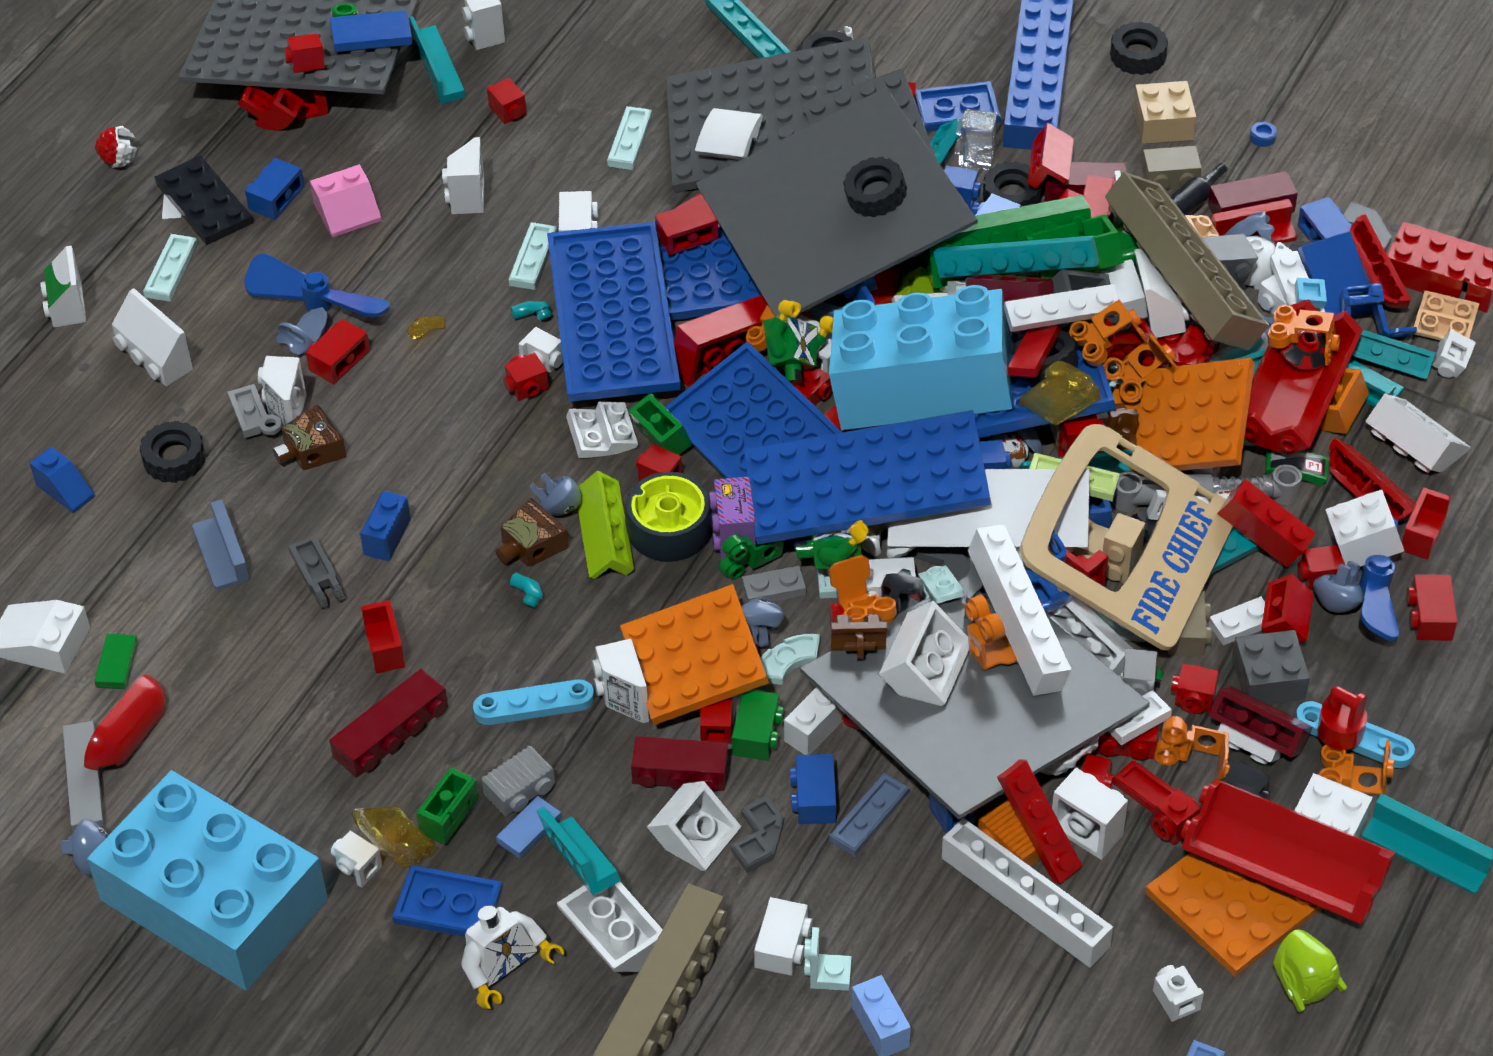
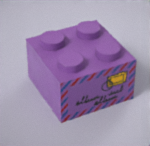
M749 477L715 479L714 492H709L710 508L715 509L712 510L713 532H717L713 533L714 550H720L722 560L726 556L721 549L722 544L728 537L734 534H740L742 537L748 536L756 546L755 517Z

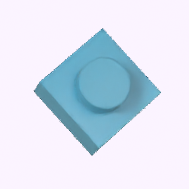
M1297 278L1294 284L1296 303L1308 299L1315 308H1324L1327 302L1325 280Z

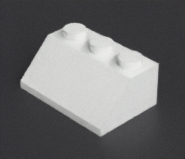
M1135 249L1139 281L1144 292L1147 319L1152 333L1158 338L1186 332L1185 321L1190 320L1188 307L1177 299L1176 296L1178 294L1164 282V275L1150 263L1149 260L1151 258L1141 249Z
M134 288L130 290L112 323L115 335L113 341L118 349L121 351L125 350L130 354L135 364H141L152 379H158L167 387L193 370L185 332Z
M1384 393L1365 421L1373 427L1371 432L1382 440L1387 438L1395 443L1393 448L1406 457L1410 454L1417 459L1414 464L1427 473L1430 470L1443 472L1471 448L1407 400Z
M931 601L907 613L879 675L900 696L939 706L945 705L968 654V636L934 601Z
M621 882L594 896L585 886H582L557 902V907L614 972H639L663 930Z

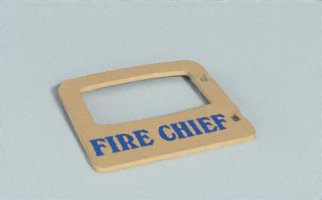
M1092 424L1082 430L1048 482L1026 528L1020 544V554L1025 565L1033 572L1157 648L1170 650L1177 643L1233 526L1217 514L1225 502V498L1199 485V482L1142 447L1136 446L1122 438V435L1111 428L1100 424ZM1120 444L1133 452L1132 455L1129 456L1116 448L1117 445ZM1098 451L1110 454L1159 484L1166 491L1162 511L1150 539L1126 582L1117 592L1108 590L1054 557L1048 551L1049 541L1060 513L1079 477ZM1196 491L1210 499L1209 503L1207 504L1194 496Z

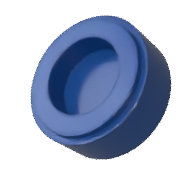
M1258 122L1251 127L1250 140L1255 145L1266 147L1276 141L1277 129L1271 123Z

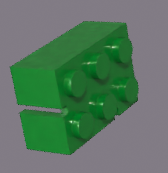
M1103 214L1081 220L1084 236H1094L1099 263L1094 267L1066 268V270L1092 272L1099 269L1111 270L1116 265L1124 263L1119 233L1108 217ZM1072 222L1027 234L1025 239L1030 241L1079 237L1077 223ZM1061 269L1038 270L1035 273L1038 278L1052 279Z

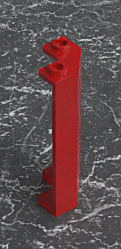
M1308 299L1290 305L1296 311V316L1299 315L1300 310L1318 311ZM1347 311L1334 315V326L1336 327V334L1340 335V345L1338 352H1333L1329 366L1324 365L1322 368L1313 371L1298 369L1282 357L1278 348L1268 345L1252 380L1244 436L1249 443L1286 455L1310 448L1363 331ZM1311 317L1306 322L1317 326L1323 320L1318 317Z
M1216 779L1210 786H1204L1198 801L1202 804L1200 813L1192 820H1187L1182 829L1181 837L1184 838L1182 849L1360 924L1367 919L1373 907L1375 896L1385 882L1396 852Z

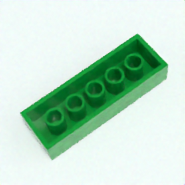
M1083 195L976 215L977 224L924 250L927 276L934 289L947 287V281L966 280V278L975 276L940 278L933 253L939 247L1026 241L1025 235L1072 222L1077 223L1079 237H1082L1084 234L1081 220L1091 218L1090 206ZM1019 272L997 273V274H994V275H1008V274L1019 273Z

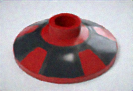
M1301 331L1298 343L1290 342L1287 347L1278 348L1282 357L1292 366L1306 371L1318 370L1325 365L1326 336L1321 332Z

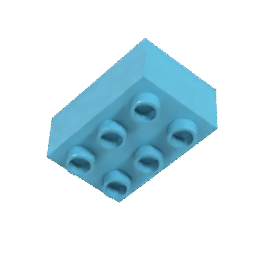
M971 285L961 288L955 295L931 298L926 293L918 292L908 294L895 303L874 305L873 302L868 300H856L846 304L842 310H834L829 376L841 430L895 424L973 410L974 414L1012 409V376H1009L1007 368L1012 360V342L1003 308L1005 302L1002 289L987 290V288L980 285Z
M172 770L87 858L99 898L102 902L245 991L254 984L328 900L318 857Z

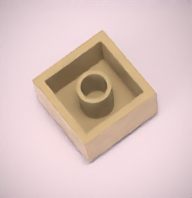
M1187 81L1135 85L1133 110L1142 144L1194 140L1196 113Z

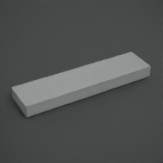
M93 721L63 726L70 819L73 831L83 819L92 820L99 826H104L99 767L98 770L84 767L85 751L95 731Z

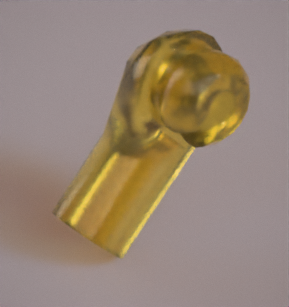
M444 315L418 316L409 325L408 335L413 339H421L431 329H445Z

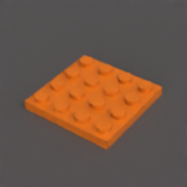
M1251 358L1157 368L1145 377L1146 380L1143 383V393L1135 433L1137 438L1136 446L1142 447L1179 471L1240 465L1255 366L1254 361ZM1130 467L1131 472H1135L1138 475H1142L1141 473L1137 472L1136 470Z
M733 584L620 625L624 639L632 640L647 685L648 702L646 705L653 725L769 683Z
M1191 852L1145 887V894L1234 977L1242 973L1283 941L1288 934L1297 930L1323 909L1320 906Z

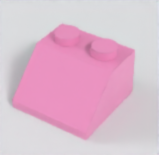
M360 164L310 181L313 203L332 238L382 221L371 185Z

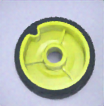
M678 472L655 473L637 482L633 489L630 490L625 506L626 530L633 547L645 557L660 562L682 561L701 551L705 544H707L712 529V509L710 508L709 494L704 486L693 477Z

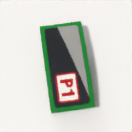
M1270 449L1266 451L1265 474L1269 475L1278 466L1286 464L1298 468L1303 480L1322 486L1327 481L1328 458L1305 451H1298L1289 455Z

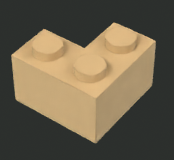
M1121 513L1116 515L1109 529L1092 523L1088 529V547H1076L1074 549V556L1082 555L1088 559L1098 550H1101L1108 555L1106 577L1113 581L1125 583L1142 554L1146 523Z

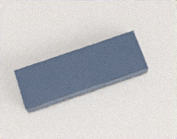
M883 773L829 835V842L855 857L909 795V787Z

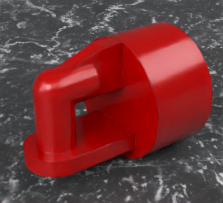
M1335 686L1330 690V694L1323 701L1317 726L1318 736L1323 743L1338 750L1352 749L1361 743L1367 723V712L1365 710L1367 695L1363 693L1355 695L1339 686Z

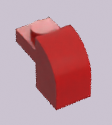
M246 86L237 105L257 117L255 125L266 130L277 131L286 128L296 118L304 100L286 88H280L271 96L258 86Z

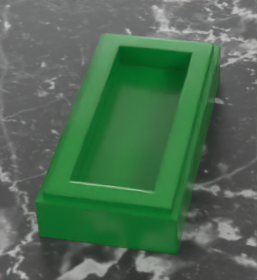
M107 633L94 680L96 688L126 689L138 643L136 635Z

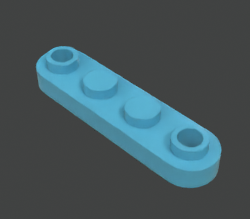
M578 679L480 695L474 701V717L481 724L494 725L583 711L593 704L594 690L589 682Z
M1307 701L1299 705L1295 718L1313 726L1310 734L1319 737L1317 726L1322 704ZM1367 722L1363 740L1358 746L1349 750L1384 763L1386 740H1390L1391 754L1389 759H1394V768H1404L1411 764L1415 747L1409 739Z

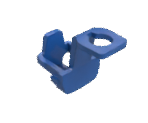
M1381 283L1347 287L1342 290L1340 294L1341 312L1347 311L1351 316V312L1373 311L1380 335L1393 339L1411 337L1417 332V327L1389 330L1382 306L1384 295ZM1363 292L1362 295L1348 296V293Z
M1053 530L1048 546L1055 557L1065 563V546ZM1030 568L1026 570L1038 598L1043 603L1041 605L1045 613L1053 612L1073 600L1074 596L1068 592L1059 593L1055 584L1033 572Z

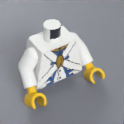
M485 906L478 912L479 921L467 929L465 933L466 946L461 964L473 989L477 988L479 991L477 1004L484 1009H491L487 1001L489 995L495 1004H501L502 996L496 990H489L487 985L490 987L537 952V945L541 948L540 955L542 959L552 964L555 963L549 957L551 949L554 948L562 956H564V950L557 944L549 943L545 939L547 935L532 918L517 911L509 913L503 907Z

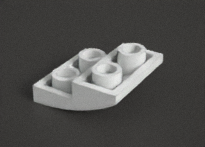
M713 108L700 132L695 152L698 155L742 160L748 157L752 140H757L763 115Z
M598 402L596 410H568L566 418L579 458L609 456L637 448L638 442L625 403Z

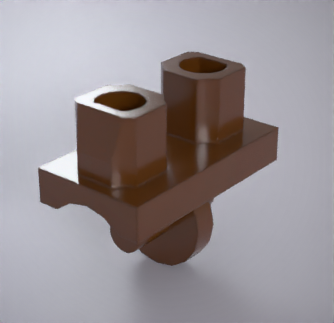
M1124 403L1115 404V410L1107 411L1106 427L1111 428L1122 435V438L1136 445L1135 431L1139 417L1137 409L1127 410ZM1120 444L1116 447L1119 450H1128Z
M868 614L864 617L863 622H852V618L848 615H837L835 622L831 623V651H856V658L858 660L864 658V650H886L887 621H881L879 614Z

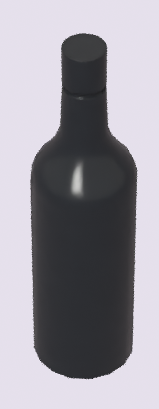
M1220 163L1205 176H1195L1189 179L1170 196L1184 215H1190L1209 198L1210 186L1227 172V166Z

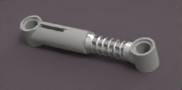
M1286 464L1278 466L1269 475H1261V478L1257 475H1254L1253 478L1249 475L1243 478L1240 475L1237 479L1233 476L1229 479L1223 476L1219 480L1217 476L1212 477L1211 474L1187 475L1212 493H1215L1217 490L1235 489L1247 479L1281 505H1289L1296 502L1302 480L1300 470L1295 466ZM1125 471L1119 473L1118 484L1113 501L1111 502L1116 509L1130 512L1137 509L1140 505H1150L1156 489L1164 491L1165 489L1146 476L1140 477L1134 472ZM1196 491L1195 496L1205 497Z

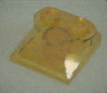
M1057 361L1045 370L1046 379L1025 393L1019 399V402L1022 406L1056 426L1101 400L1100 390L1093 382L1091 376L1068 363Z
M398 806L358 808L352 812L353 819L362 833L385 857H392L394 862L400 866L417 865L420 858L430 855L435 846Z

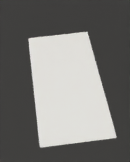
M985 469L991 505L888 522L887 545L889 547H969L977 528L1004 524L1013 545L1020 547L1033 512L1056 469ZM1084 469L1054 527V531L1065 547H1088L1089 469Z

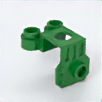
M734 534L728 537L722 544L721 549L726 556L719 562L718 568L725 577L732 580L737 579L744 573L745 564L748 563L754 569L782 556L785 540L764 543L756 547L748 536L742 537L740 534ZM771 547L773 552L767 557L762 558V554Z

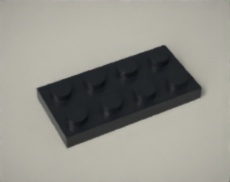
M201 155L154 177L159 189L175 206L206 246L253 224L252 215Z

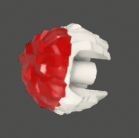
M123 125L107 128L96 139L95 150L100 159L112 168L124 167L134 160L137 148L130 146V139L135 136L128 129L124 128Z

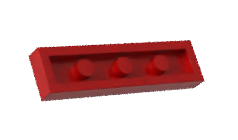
M1019 759L1001 773L997 779L1053 883L1061 884L1083 865L1027 760Z

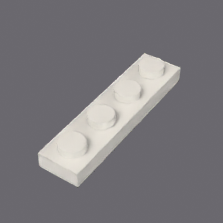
M1110 284L1006 301L1003 308L1010 332L1091 319V317L1119 298L1115 285ZM1111 312L1107 316L1117 315L1118 313Z

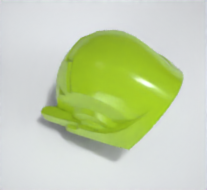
M1300 929L1294 930L1287 935L1276 952L1273 965L1289 999L1293 1001L1298 1012H1302L1305 1009L1304 1004L1315 1003L1326 998L1336 987L1341 992L1347 989L1340 976L1339 967L1334 955L1324 944L1308 932Z

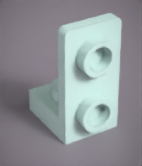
M946 565L934 566L918 574L921 579L923 600L932 596L936 603H942L964 596V589Z
M812 927V939L805 938L804 975L810 976V988L849 991L851 956L819 954V928Z

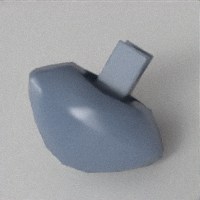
M543 473L541 479L545 481L547 491L544 488H538L534 482L530 485V489L540 499L539 505L553 517L568 514L577 509L581 503L579 487L568 476H561L553 482L546 473Z
M1348 561L1347 566L1339 564L1336 575L1326 574L1314 580V592L1321 605L1328 611L1336 613L1347 612L1358 607L1363 601V590L1357 582L1360 569L1359 564Z
M766 598L751 599L741 607L755 645L757 644V647L761 648L769 645L767 631L781 625L784 619V612L777 604Z
M83 819L74 829L72 836H69L68 840L61 841L62 854H73L75 867L82 874L92 877L87 858L109 835L96 822Z

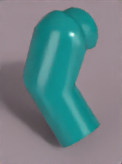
M527 301L510 307L514 320L537 313L538 320L542 321L550 318L552 315L549 310L550 305L545 301Z
M517 572L512 575L510 586L526 593L523 603L534 608L537 607L539 600L543 598L539 583Z

